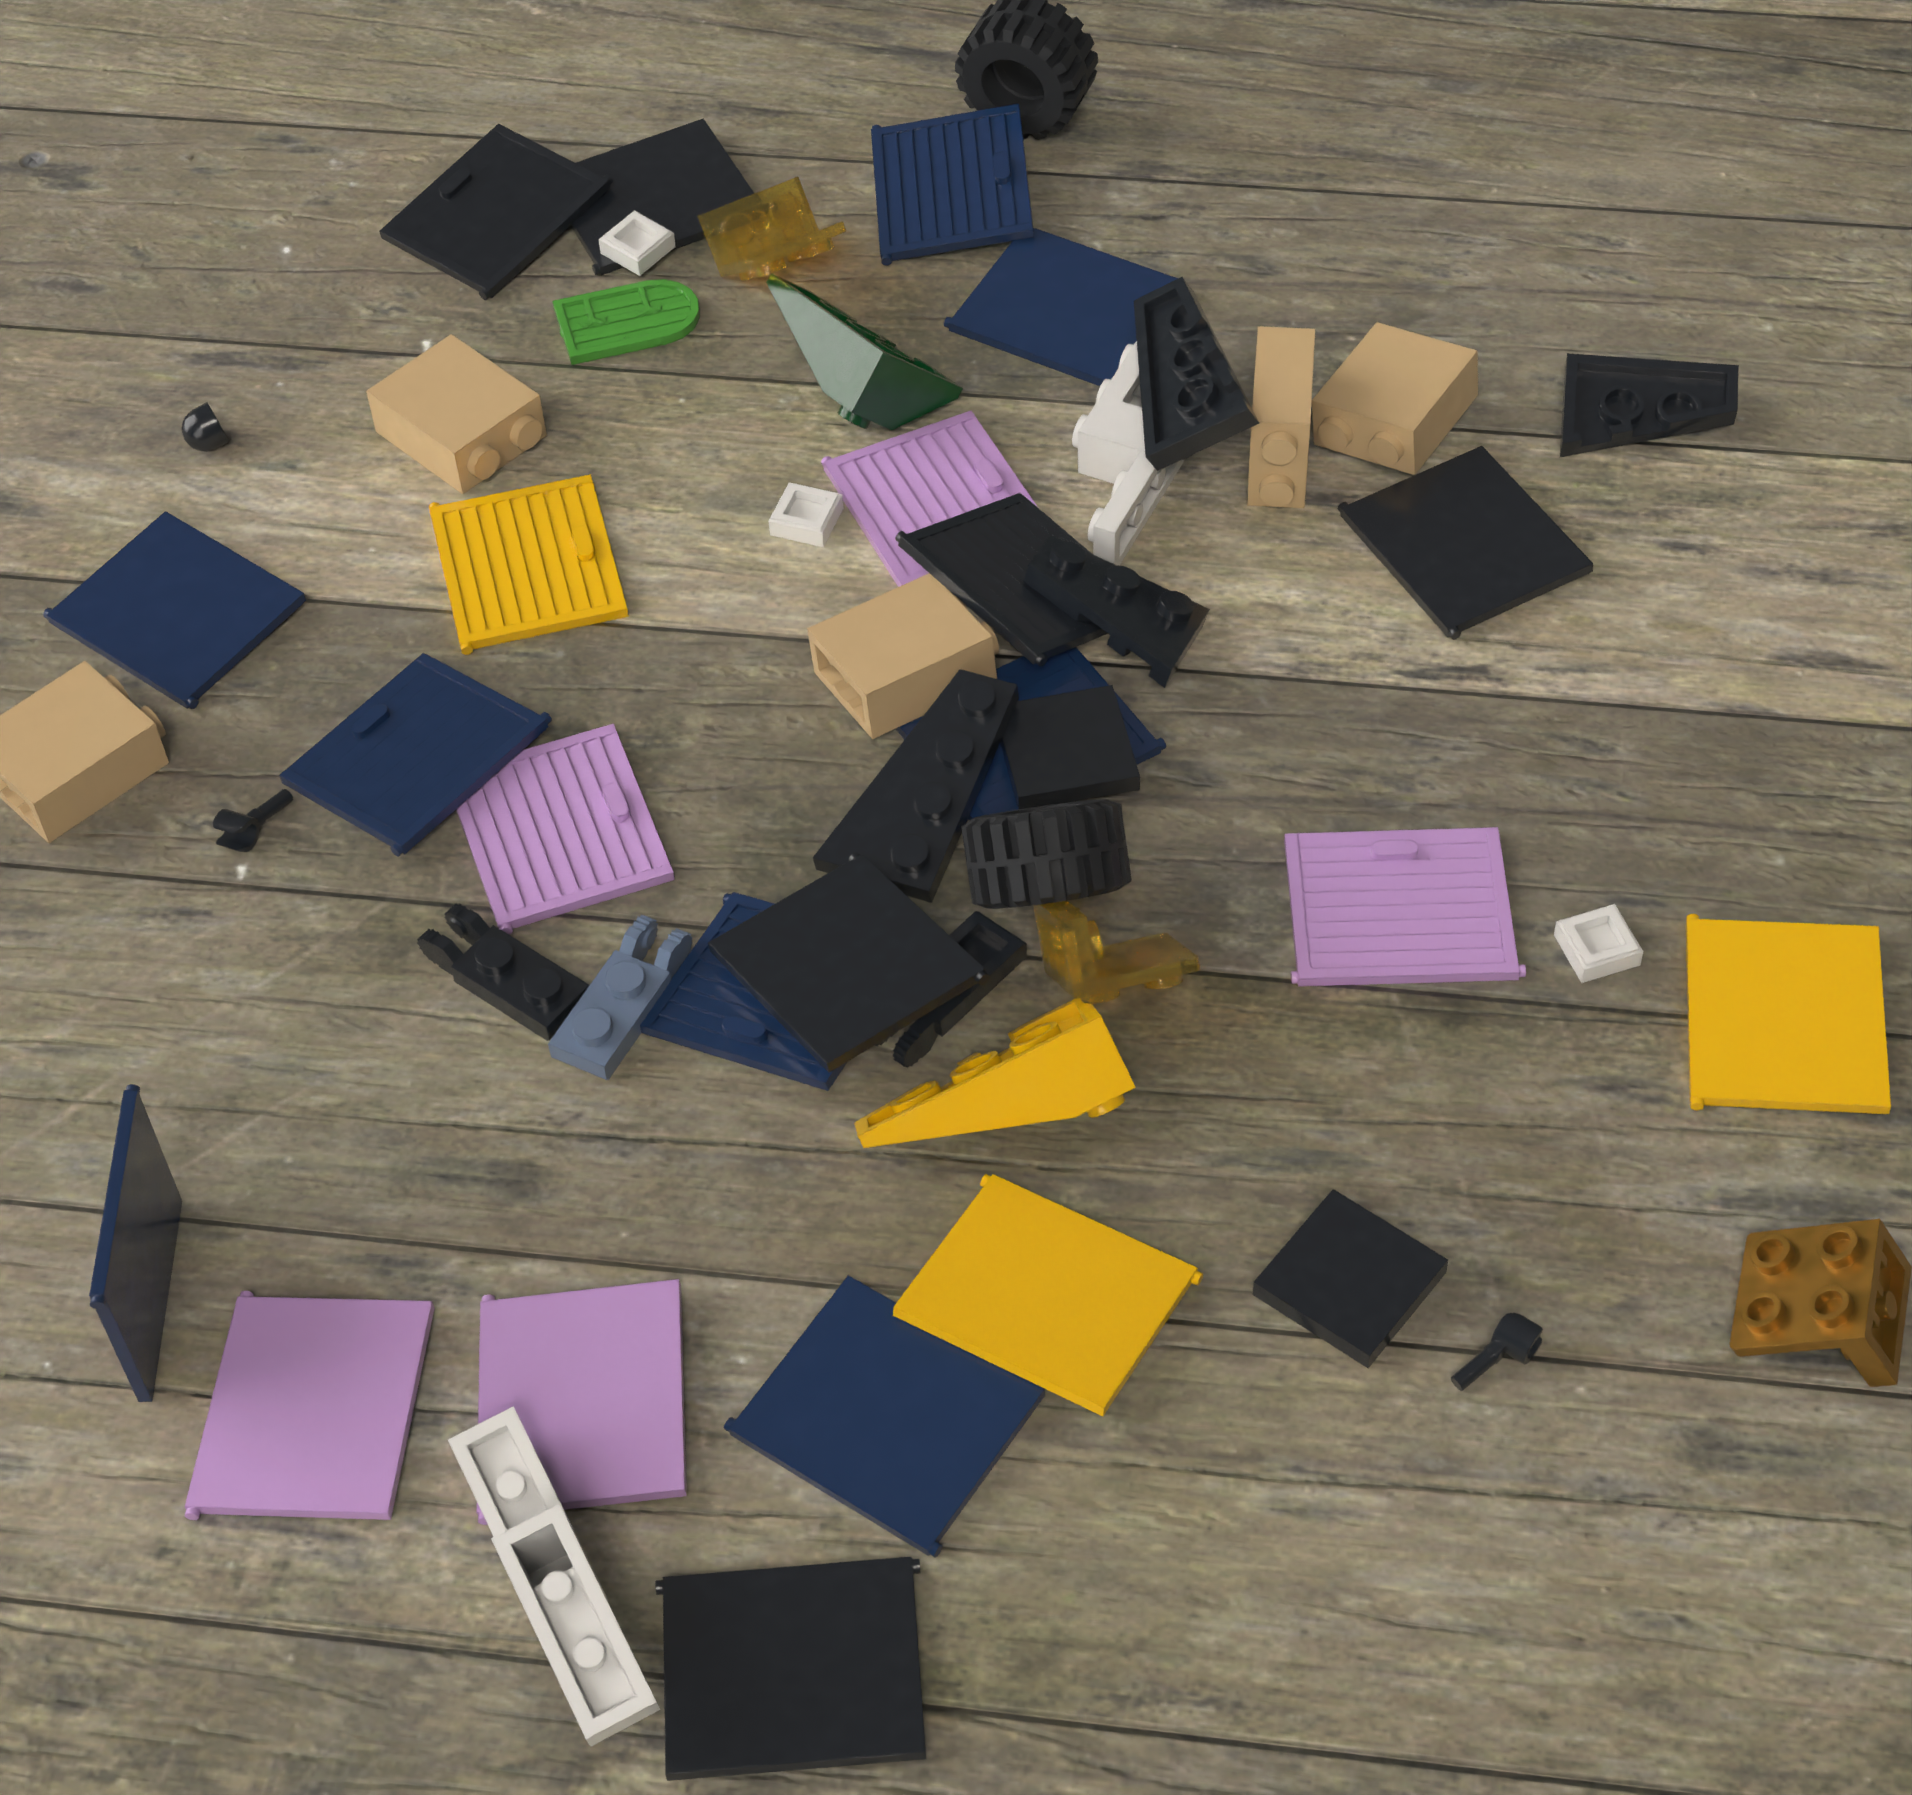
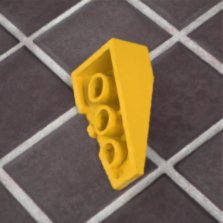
M1084 994L1009 1032L1008 1036L1011 1040L1009 1048L999 1054L997 1051L984 1054L975 1052L957 1063L958 1067L950 1073L952 1081L940 1087L938 1081L935 1080L920 1084L854 1122L863 1148L1076 1118L1086 1112L1089 1117L1093 1118L1104 1115L1119 1107L1125 1101L1123 1094L1136 1087L1102 1016Z

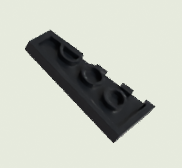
M1183 277L1134 300L1145 455L1157 471L1180 460L1187 459L1199 451L1259 424L1194 291Z
M960 669L813 856L816 870L829 873L848 862L849 857L853 853L862 854L906 896L932 903L962 834L961 826L967 822L1019 699L1017 684Z

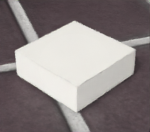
M635 210L599 239L600 253L639 276L676 247L672 231Z
M789 482L768 521L770 535L824 548L844 509L842 494Z
M1615 904L1556 921L1554 937L1581 983L1641 965L1643 950Z

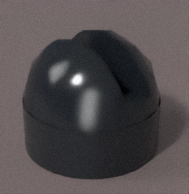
M208 402L192 409L185 416L182 423V433L184 440L193 449L210 451L229 442Z

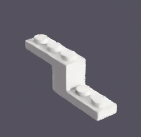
M1137 341L1134 345L1128 344L1125 347L1120 358L1118 370L1111 380L1105 379L1102 382L1097 394L1096 404L1089 415L1083 414L1080 416L1072 437L1073 447L1078 448V473L1114 484L1111 499L1104 509L1097 508L1091 518L1088 528V540L1093 542L1094 555L1115 565H1121L1184 460H1180L1157 471L1146 458Z
M514 1406L448 1439L492 1532L493 1538L491 1540L589 1745L593 1746L659 1711L660 1708Z

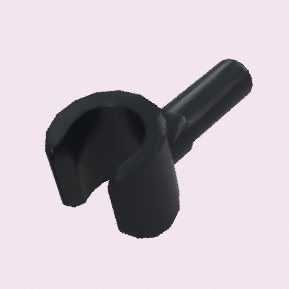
M282 789L246 815L228 809L219 811L213 820V827L225 832L218 838L216 845L239 852H249L252 850L258 840L260 827L265 824L267 819L293 801L292 794L287 789Z
M1506 1314L1497 1325L1491 1342L1483 1348L1484 1350L1451 1377L1452 1383L1458 1390L1463 1391L1494 1364H1497L1505 1353L1526 1365L1531 1361L1542 1344L1540 1335L1543 1328L1521 1314Z

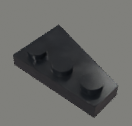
M1567 353L1564 373L1560 457L1734 425L1738 411L1739 365Z
M1051 534L1030 561L1023 582L1076 622L1092 621L1110 635L1107 645L1124 657L1132 651L1152 666L1148 676L1164 688L1202 629L1210 610L1192 601L1181 592L1170 591L1140 577L1128 567L1115 565L1085 551L1082 546L1075 542L1062 540Z

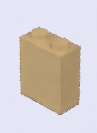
M1376 322L1312 399L1314 445L1416 475L1478 396V351Z
M1258 326L1252 409L1259 424L1251 427L1247 506L1305 508L1315 329Z
M452 334L366 391L376 432L461 494L466 493L483 480L492 476L497 470L547 436L540 395Z
M930 573L807 628L814 673L872 739L924 716L960 669L997 679L995 655L999 653V644L994 631L985 621L979 623L967 610L966 605Z
M83 661L0 715V798L48 843H51L167 765L169 761L161 738L166 735L165 729L157 715L149 707L143 706L139 709L130 701L126 690L114 676L109 674L103 677L90 664Z

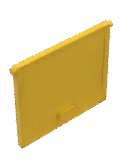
M591 474L442 505L437 502L429 505L462 654L469 655L473 652V649L629 617Z
M1697 914L1687 915L1689 1096L1692 1110L1699 1111L1704 1106L1871 1114L1890 1113L1891 1099L1879 926L1699 919Z
M985 1174L980 1182V1186L983 1188L894 1305L893 1316L1103 1417L1191 1284L1199 1286L1203 1273L1199 1272L1198 1268L999 1176Z

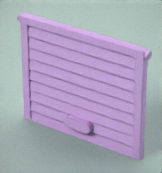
M972 411L835 458L826 456L821 460L828 478L837 492L842 494L844 503L898 587L929 573L898 546L895 537L900 531L908 534L1017 493H1021L1037 506Z
M614 724L522 750L456 809L497 926L509 935L513 932L514 928L675 880L674 872Z
M1498 827L1285 834L1284 845L1296 971H1291V984H1298L1299 987L1519 980V977L1526 976L1525 965L1518 964Z
M679 1279L495 1300L493 1295H484L482 1301H480L478 1424L514 1406L564 1510L687 1496L682 1300ZM477 1503L478 1523L488 1525Z
M241 1291L240 1296H237L185 1503V1517L189 1520H198L200 1514L391 1520L435 1310L432 1301L254 1297V1294L250 1291Z

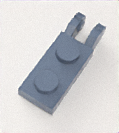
M645 915L638 916L637 920H634L633 925L624 934L620 950H615L548 1043L551 1057L609 1080L640 1036L641 1023L688 956L693 943L691 934L677 928L675 931L672 930L671 934H668L667 940H664L659 947L654 965L642 960L647 955V951L651 949L655 937H657L658 923H656L657 920Z

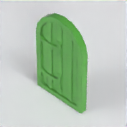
M666 279L646 280L552 301L560 327V335L564 340L571 365L675 342L692 332L700 319L699 301L692 289L680 282Z

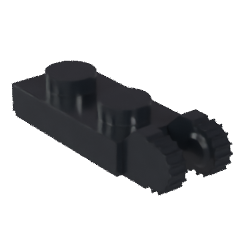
M455 903L444 914V918L455 934H458L460 938H464L466 942L472 945L464 954L451 939L439 934L434 929H428L417 939V944L420 946L419 949L423 951V954L433 961L434 964H438L440 968L453 975L455 983L546 1041L555 1035L589 987V984L496 926L493 925L490 928L479 914L471 909L468 910L466 906H462L460 903Z
M975 911L949 936L985 968L986 973L990 976L989 981L985 985L977 983L916 1020L909 1027L908 1031L899 1037L898 1042L895 1044L894 1054L892 1055L894 1060L908 1068L917 1063L920 1058H923L931 1050L938 1035L943 1037L1027 957L1026 942L979 911ZM888 1038L884 1039L883 1041L879 1042L874 1046L878 1047V1045H882L885 1041L887 1042Z

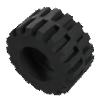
M997 0L994 5L990 4L958 52L959 57L955 62V72L959 74L956 80L958 89L967 94L964 101L969 108H976L978 111L1019 104L1024 139H1027L1029 134H1032L1035 139L1046 138L1049 132L1055 135L1063 129L1065 124L1069 123L1097 74L1095 67L1098 64V54L1091 50L1095 44L1091 35L1083 33L1081 30L1084 24L1077 16L1071 18L1065 13L1067 11L1066 7L1059 3L1053 6L1048 3V0Z
M1108 799L1067 802L975 817L961 826L972 903L984 908H1013L1086 898L1117 891L1132 880L1122 807L1120 803Z

